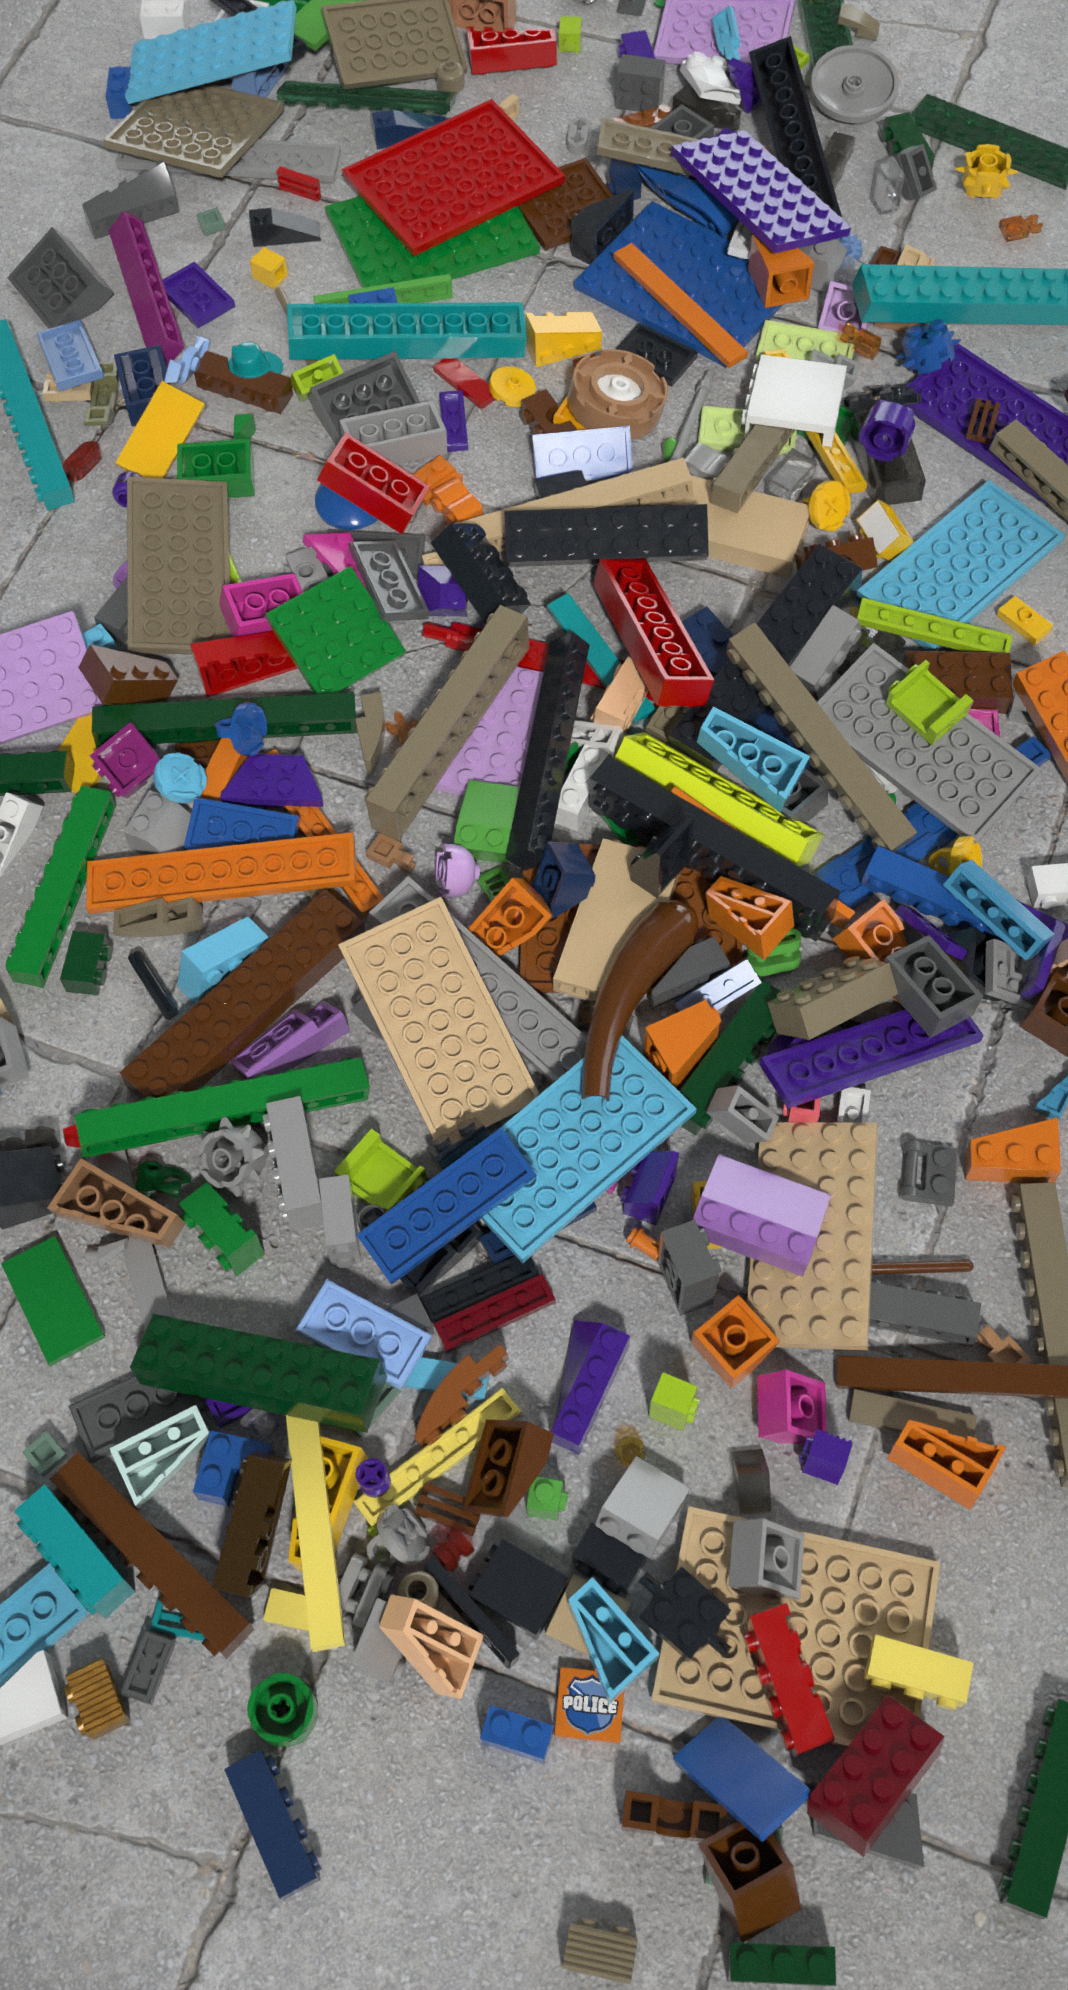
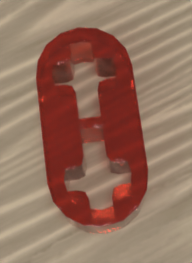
M87 441L82 443L63 462V469L68 480L79 481L83 479L101 461L102 454L96 442Z

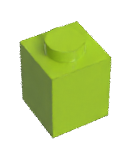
M560 16L559 52L580 53L582 17Z

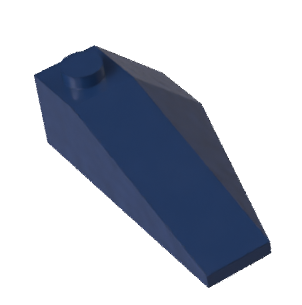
M383 110L373 112L370 115L377 150L388 148L450 118L399 110Z

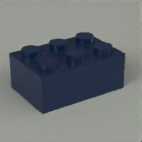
M160 345L114 354L132 427L137 425L161 381L165 379L167 369Z

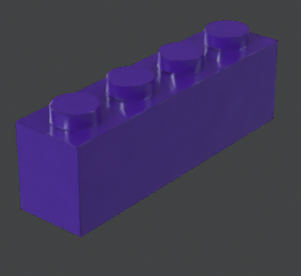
M574 1320L555 1423L551 1431L554 1433L552 1443L575 1454H580L630 1345V1335L604 1323Z

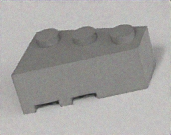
M832 605L790 666L812 697L818 701L824 695L840 665L844 662L851 646L857 643L862 634L859 620Z

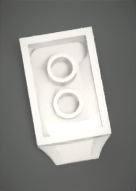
M693 52V54L688 55L686 60L682 61L680 71L700 98L740 104V92L731 84L725 74L728 65L725 63L724 58L716 55L710 58L700 52Z

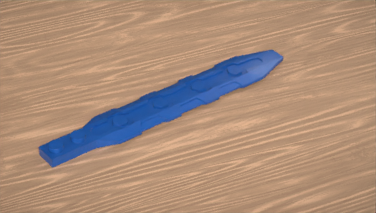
M1034 736L1015 748L1037 766H1041L1051 757V753ZM915 803L907 809L904 816L917 831V834L912 841L894 853L918 862L938 847L942 848L954 840L957 833L921 805ZM867 836L866 840L842 857H836L814 874L817 878L840 890L838 900L852 910L874 895V892L861 884L865 871L876 851L871 843L872 838L870 836Z

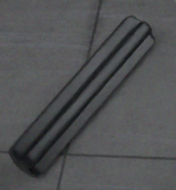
M137 950L128 956L130 964L164 1018L171 1019L178 1014L177 1007L142 952Z

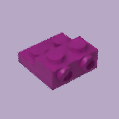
M131 722L90 755L95 762L92 764L95 771L101 777L105 775L111 782L108 785L111 791L117 797L122 796L126 799L148 783L146 780L153 775L156 764L161 760Z

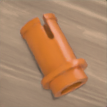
M634 1227L626 1240L630 1244V1248L633 1249L635 1247L654 1261H657L660 1242L646 1234L643 1227L641 1229Z

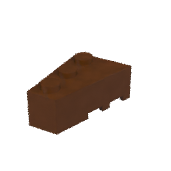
M92 644L89 645L78 667L102 704L166 703L178 681V678L167 662Z

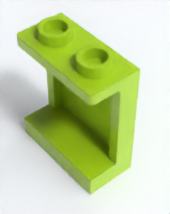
M925 660L919 666L917 664L912 666L906 673V678L901 682L897 680L890 686L887 691L889 695L886 705L933 746L969 713L974 700L967 694L959 699L928 671L930 663Z
M372 1128L334 1170L335 1176L349 1175L353 1194L367 1205L380 1206L384 1209L385 1213L427 1183L426 1169L421 1165L417 1168L384 1144L381 1140V1135Z

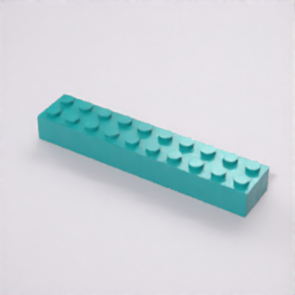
M861 264L852 282L861 322L930 323L933 320L942 319L944 323L1068 325V269Z
M523 302L287 304L289 360H322L335 354L337 360L378 359L396 351L399 359L525 358L527 336Z

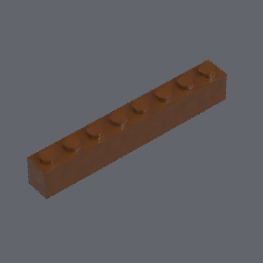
M79 1452L72 1456L50 1478L56 1486L52 1492L65 1505L71 1501L77 1507L73 1513L85 1526L90 1521L95 1525L98 1530L94 1535L106 1547L112 1543L119 1550L115 1556L127 1568L133 1564L140 1571L136 1577L148 1590L155 1586L162 1593L157 1599L170 1612L176 1608L183 1615L179 1621L192 1634L198 1630L205 1637L201 1643L214 1657L220 1652L227 1659L254 1631L251 1624L217 1590L211 1589L212 1585Z

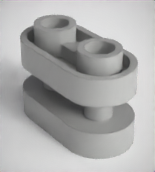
M355 1553L339 1585L342 1619L347 1611L355 1614L353 1625L364 1629L376 1599H380L382 1593L388 1594L394 1576L390 1575V1567L380 1563L376 1565L373 1571L366 1569L367 1558ZM361 1580L368 1584L359 1602L353 1599Z

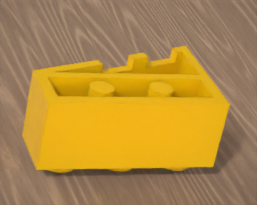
M566 312L565 316H554L553 313H546L545 316H534L533 313H526L527 350L536 367L602 349V330L592 312Z

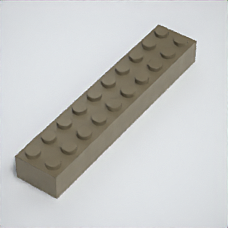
M501 605L495 613L489 615L486 626L482 632L476 634L469 651L466 650L463 653L458 667L449 673L446 684L442 689H438L431 706L424 709L419 723L415 728H411L404 745L395 751L393 761L382 770L375 787H371L368 790L365 801L371 829L400 841L529 650L527 616Z

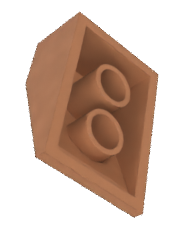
M448 0L455 26L458 28L466 29V26H472L474 31H484V27H493V31L504 32L506 28H513L515 25L516 0Z

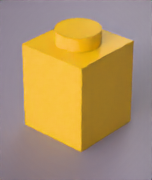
M265 247L250 260L253 279L273 289L288 276L285 257Z

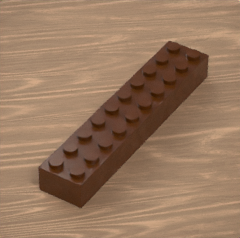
M327 890L321 892L120 1071L126 1087L141 1100L146 1097H165L176 1091L184 1093L195 1091L204 1086L229 1063V1060L245 1049L344 959L338 944L364 933V922Z

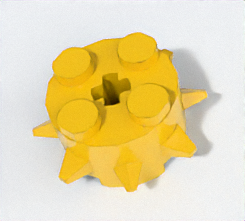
M991 144L978 145L976 150L969 151L968 153L965 152L963 154L966 161L965 166L955 168V170L963 172L962 184L966 189L965 193L969 197H991L994 199L1000 197L1002 191L1010 187L1007 180L1008 175L1018 173L1017 170L1010 169L1011 157L1009 153L1004 154L999 151V146Z

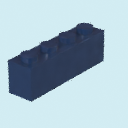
M260 1749L225 1768L224 1771L279 1899L284 1901L320 1881L317 1872L322 1869L315 1851L308 1852L303 1839L308 1837L301 1819L297 1818L294 1820L289 1807L294 1805L287 1787L280 1788L275 1776L280 1771L272 1754L266 1757V1754Z

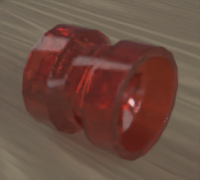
M455 1527L447 1533V1542L445 1540L437 1542L430 1549L450 1573L459 1567L460 1556L469 1557L475 1551L471 1543Z

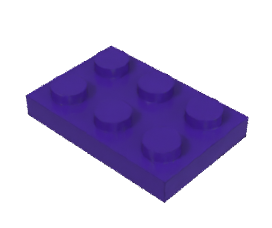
M195 261L162 280L169 301L197 329L235 307L234 299Z

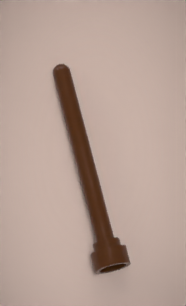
M970 1260L872 1263V1275L970 1272L973 1270L974 1264Z

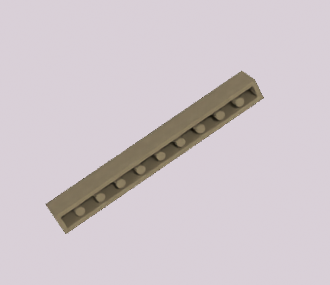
M754 622L730 638L727 645V656L730 661L740 666L747 683L753 684L756 687L761 701L766 706L769 705L775 712L774 716L781 726H786L789 730L793 743L797 747H802L806 754L810 756L808 760L813 768H818L823 775L824 783L829 786V789L836 791L839 795L840 804L845 810L852 812L859 829L869 834L875 850L880 846L891 852H896L912 841L917 831L758 625Z
M1056 1183L1020 1184L1015 1194L1012 1195L1011 1205L1013 1212H1017L1019 1221L1016 1223V1236L1018 1240H1022L1021 1266L1027 1270L1028 1279L1025 1280L1026 1296L1031 1297L1032 1301L1029 1316L1032 1326H1036L1037 1337L1034 1339L1035 1353L1041 1357L1042 1364L1068 1365V1253ZM1044 1398L1045 1414L1050 1416L1052 1425L1049 1428V1441L1051 1446H1055L1057 1456L1054 1459L1055 1476L1060 1477L1061 1487H1068V1399Z

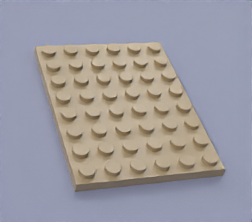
M688 1506L676 1572L682 1566L731 1609L730 1614L721 1623L717 1634L732 1648L723 1658L708 1644L700 1649L688 1662L663 1640L651 1702L714 1717H722L731 1721L778 1732L784 1730L779 1717L774 1718L771 1714L767 1698H770L771 1695L767 1685H761L754 1667L758 1665V1661L754 1652H748L742 1634L746 1632L745 1626L750 1616L787 1603L791 1615L785 1618L789 1629L793 1628L799 1635L802 1651L799 1658L800 1661L805 1660L811 1669L815 1685L811 1690L813 1694L818 1693L835 1738L832 1744L847 1748L887 1695L920 1718L922 1701L909 1699L903 1696L904 1691L891 1688L890 1691L875 1689L871 1687L870 1681L863 1679L871 1640L875 1635L929 1650L941 1562L795 1530L804 1534L800 1599L749 1594L728 1586L734 1521L749 1519Z

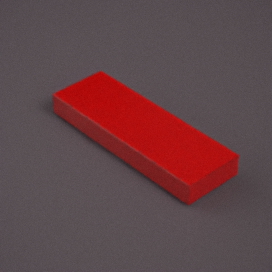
M444 358L433 366L434 372L457 391L463 390V395L481 410L496 400L490 393L488 383L457 358Z

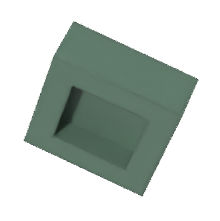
M218 208L196 214L197 221L205 236L226 229L225 222Z
M47 1431L22 1451L42 1477H45L68 1457Z

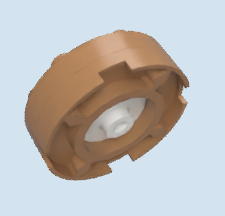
M605 349L602 350L599 356L590 358L589 354L586 355L576 365L568 393L569 408L577 421L587 429L630 426L631 440L638 439L651 433L659 424L668 395L666 380L664 377H661V379L654 372L655 366L645 358L624 350Z

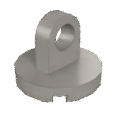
M396 1504L383 1509L377 1517L379 1533L367 1546V1555L374 1565L380 1563L390 1566L399 1560L405 1565L415 1566L426 1559L430 1546L425 1544L424 1540L428 1537L419 1519L406 1508L398 1509ZM378 1543H383L386 1546L390 1556H383L379 1553Z

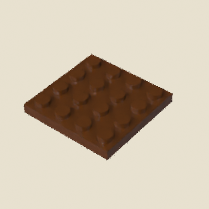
M587 158L558 167L565 174V183L518 205L527 224L545 251L571 241V221L575 214H578L585 206L613 196Z

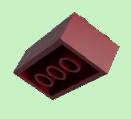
M887 1695L811 1793L807 1814L864 1858L940 1755L945 1736Z

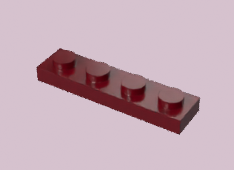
M542 1273L434 1323V1328L446 1353H449L555 1304L556 1299Z

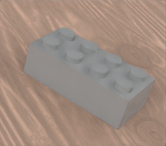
M432 400L339 420L341 438L346 432L395 464L447 454L446 428Z
M301 1096L266 1103L268 1114L263 1115L265 1130L268 1132V1148L274 1164V1168H272L273 1175L279 1191L277 1197L284 1222H290L293 1231L324 1225L318 1171L308 1120Z

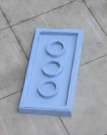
M326 1279L295 1330L296 1334L322 1348L380 1359L387 1375L386 1383L402 1391L432 1339V1335L328 1279Z

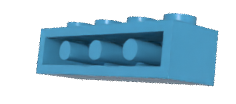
M973 860L960 864L943 884L956 899L960 900L971 910L973 915L981 919L991 928L995 935L1002 938L1012 947L1016 954L1023 957L1026 961L1037 955L1055 935Z

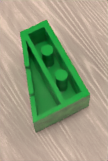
M206 1182L179 1203L183 1212L180 1218L190 1230L194 1227L200 1233L197 1238L207 1251L213 1248L218 1254L215 1259L225 1272L230 1269L237 1277L265 1254L257 1234L252 1229L248 1231L242 1224V1218L237 1213L234 1214L227 1206L226 1201Z

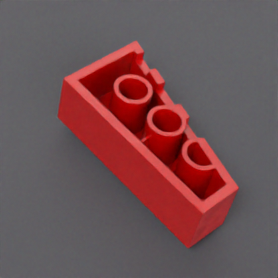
M466 26L472 74L504 73L509 70H528L536 67L548 68L557 65V44L554 29L526 28L524 32H519L514 28H506L503 32L493 31V27H484V31H474V27Z
M274 631L190 644L197 672L207 698L298 669Z

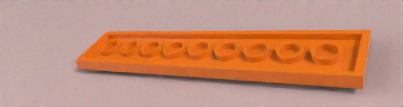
M353 832L87 861L86 910L89 914L113 912L116 909L163 898L167 903L193 897L197 902L357 885L355 836Z

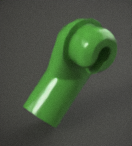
M667 438L663 443V458L666 462L670 461L678 442L675 438Z

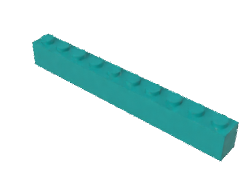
M7 319L0 320V399H6L7 402L2 403L7 417H13L9 419L13 434H19L15 436L19 450H25V453H21L26 468L31 467L32 469L28 471L32 485H38V487L34 488L39 503L44 501L47 511L74 503L75 500Z

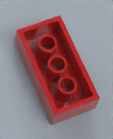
M346 432L317 478L318 482L400 534L405 530L430 488L429 485Z

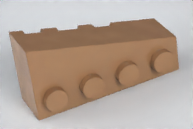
M80 1158L47 1207L57 1217L166 1248L171 1247L186 1224L174 1212Z

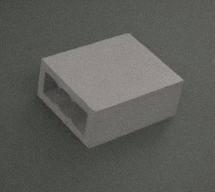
M349 1175L319 1179L325 1243L331 1264L339 1268L352 1267L355 1263L361 1262L359 1238L357 1237L358 1227L355 1200Z
M636 1456L602 1506L595 1526L602 1529L607 1535L613 1536L630 1546L635 1552L651 1558L682 1509L691 1488Z

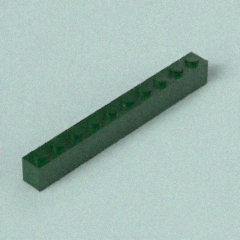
M315 693L299 696H261L259 698L208 699L204 701L183 700L166 703L92 706V735L96 747H100L131 722L149 744L220 740L221 738L217 736L215 724L220 720L232 718L239 704L245 702L255 703L257 707H261L267 720V733L262 738L357 733L355 693Z

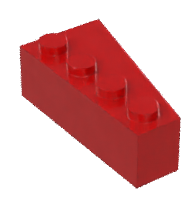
M785 1603L750 1616L745 1626L746 1632L742 1636L748 1652H754L758 1661V1665L754 1666L758 1680L761 1685H767L771 1695L770 1698H767L771 1714L774 1718L779 1717L784 1729L780 1731L784 1748L787 1752L792 1750L793 1756L796 1758L832 1744L835 1738L819 1694L812 1693L811 1688L815 1685L811 1669L805 1660L800 1661L799 1655L802 1654L801 1641L797 1631L788 1627L785 1617L791 1615L788 1604Z

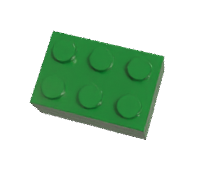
M250 439L177 444V479L227 482L228 498L255 496L254 456Z

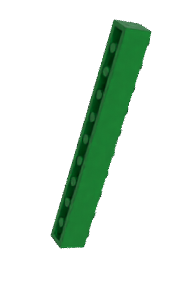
M348 1057L336 1063H317L310 1068L300 1070L288 1069L275 1075L262 1074L250 1080H232L225 1085L215 1087L207 1085L195 1091L185 1093L176 1091L160 1098L146 1097L139 1102L129 1104L116 1103L109 1108L99 1110L86 1109L79 1114H74L82 1158L199 1135L203 1131H218L221 1118L227 1117L233 1126L263 1122V1115L268 1114L266 1103L301 1096L305 1113L366 1101L369 1097L370 1086L362 1058L353 1059Z

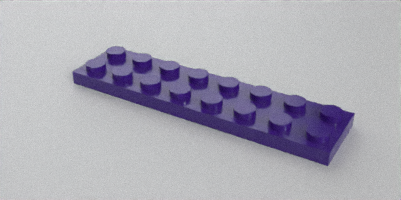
M905 1009L761 1057L759 1065L789 1109L980 1043L984 1035L972 1018L969 1017L930 1038Z

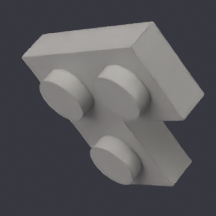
M997 939L986 941L985 994L1029 1008L1035 997L1031 1000H1026L1020 996L1027 976L1015 972L1014 950L1007 943Z

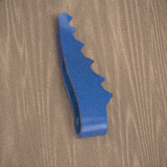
M634 163V168L658 195L705 228L719 234L722 239L739 222V219L698 180L688 179L687 174L675 176L669 170L651 168Z

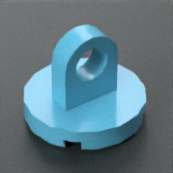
M181 753L167 754L156 764L153 771L155 787L162 796L173 802H193L195 798L201 796L206 787L207 776L204 768L200 764L198 766L194 762V758Z

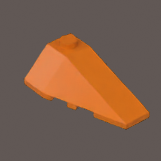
M512 878L471 924L468 930L499 957L536 936L552 918L553 914L543 897L523 878Z
M884 899L833 938L847 958L859 956L860 959L876 958L877 961L884 962L887 956L908 946L902 932L904 926L901 920ZM893 996L892 998L902 1006V1004L896 999V997Z

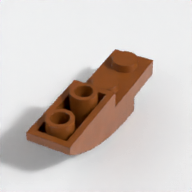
M500 1344L477 1363L468 1354L442 1380L426 1405L417 1427L415 1440L420 1447L425 1444L431 1446L442 1437L443 1433L441 1431L450 1423L452 1426H455L467 1416L465 1411L469 1408L468 1403L463 1397L466 1394L470 1397L477 1393L484 1385L482 1383L483 1380L489 1375L497 1376L508 1366L506 1364L509 1360L508 1353Z

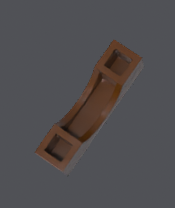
M210 351L204 353L198 370L194 372L198 388L278 414H282L294 395L290 377L268 371L260 377L241 378L230 371L227 357Z

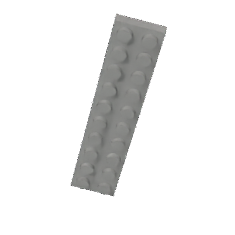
M257 139L224 176L277 179L279 175L276 174V170L281 166L317 178L319 182L334 183L341 155V147L336 144ZM118 152L116 158L117 169H146L149 171L157 166L153 160L135 157L123 152ZM165 163L167 172L205 174Z
M408 876L369 912V916L378 925H381L435 899ZM450 914L519 1054L553 1084L585 1057L588 1038Z

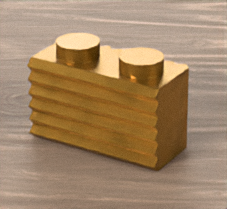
M100 1657L65 1674L68 1684L64 1685V1691L70 1704L75 1703L79 1711V1715L75 1716V1721L81 1735L87 1734L89 1738L96 1740L130 1723L106 1659Z

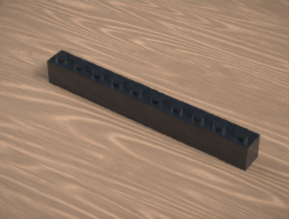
M573 631L550 641L505 857V859L523 871L539 866L547 842L552 840L590 646Z

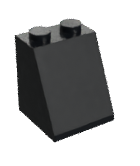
M51 1146L0 1152V1228L2 1230L53 1214L47 1207L65 1182L61 1174L62 1171H65V1165L61 1154L56 1155Z

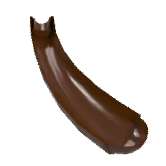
M678 900L658 902L632 928L615 954L598 993L589 1028L583 1066L581 1099L599 1096L605 1098L606 1101H610L614 1061L620 1039L634 1009L656 979L682 953L694 944L699 921L695 910L689 904Z

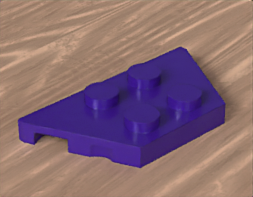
M256 754L249 756L220 795L221 802L230 804L323 807L324 805L323 798L303 755Z

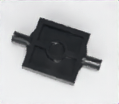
M895 384L890 386L891 388H884V385H875L869 387V391L858 393V396L845 397L844 405L845 407H850V411L870 410L879 400L895 402L900 405L921 403L922 396L921 393H915V387H905V384Z
M682 1566L670 1580L662 1585L648 1571L641 1577L639 1583L653 1594L651 1602L639 1616L645 1624L688 1662L700 1649L708 1644L723 1658L726 1656L732 1646L725 1642L717 1633L721 1623L730 1614V1608Z

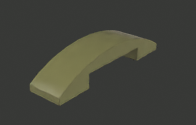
M115 361L99 362L104 378L94 381L91 404L86 407L84 426L110 425L114 419L119 393V375Z

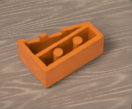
M720 876L706 892L709 917L763 960L769 956L794 927L792 901L723 876Z
M1058 1117L971 1139L965 1151V1180L1013 1183L1055 1182L1061 1173Z

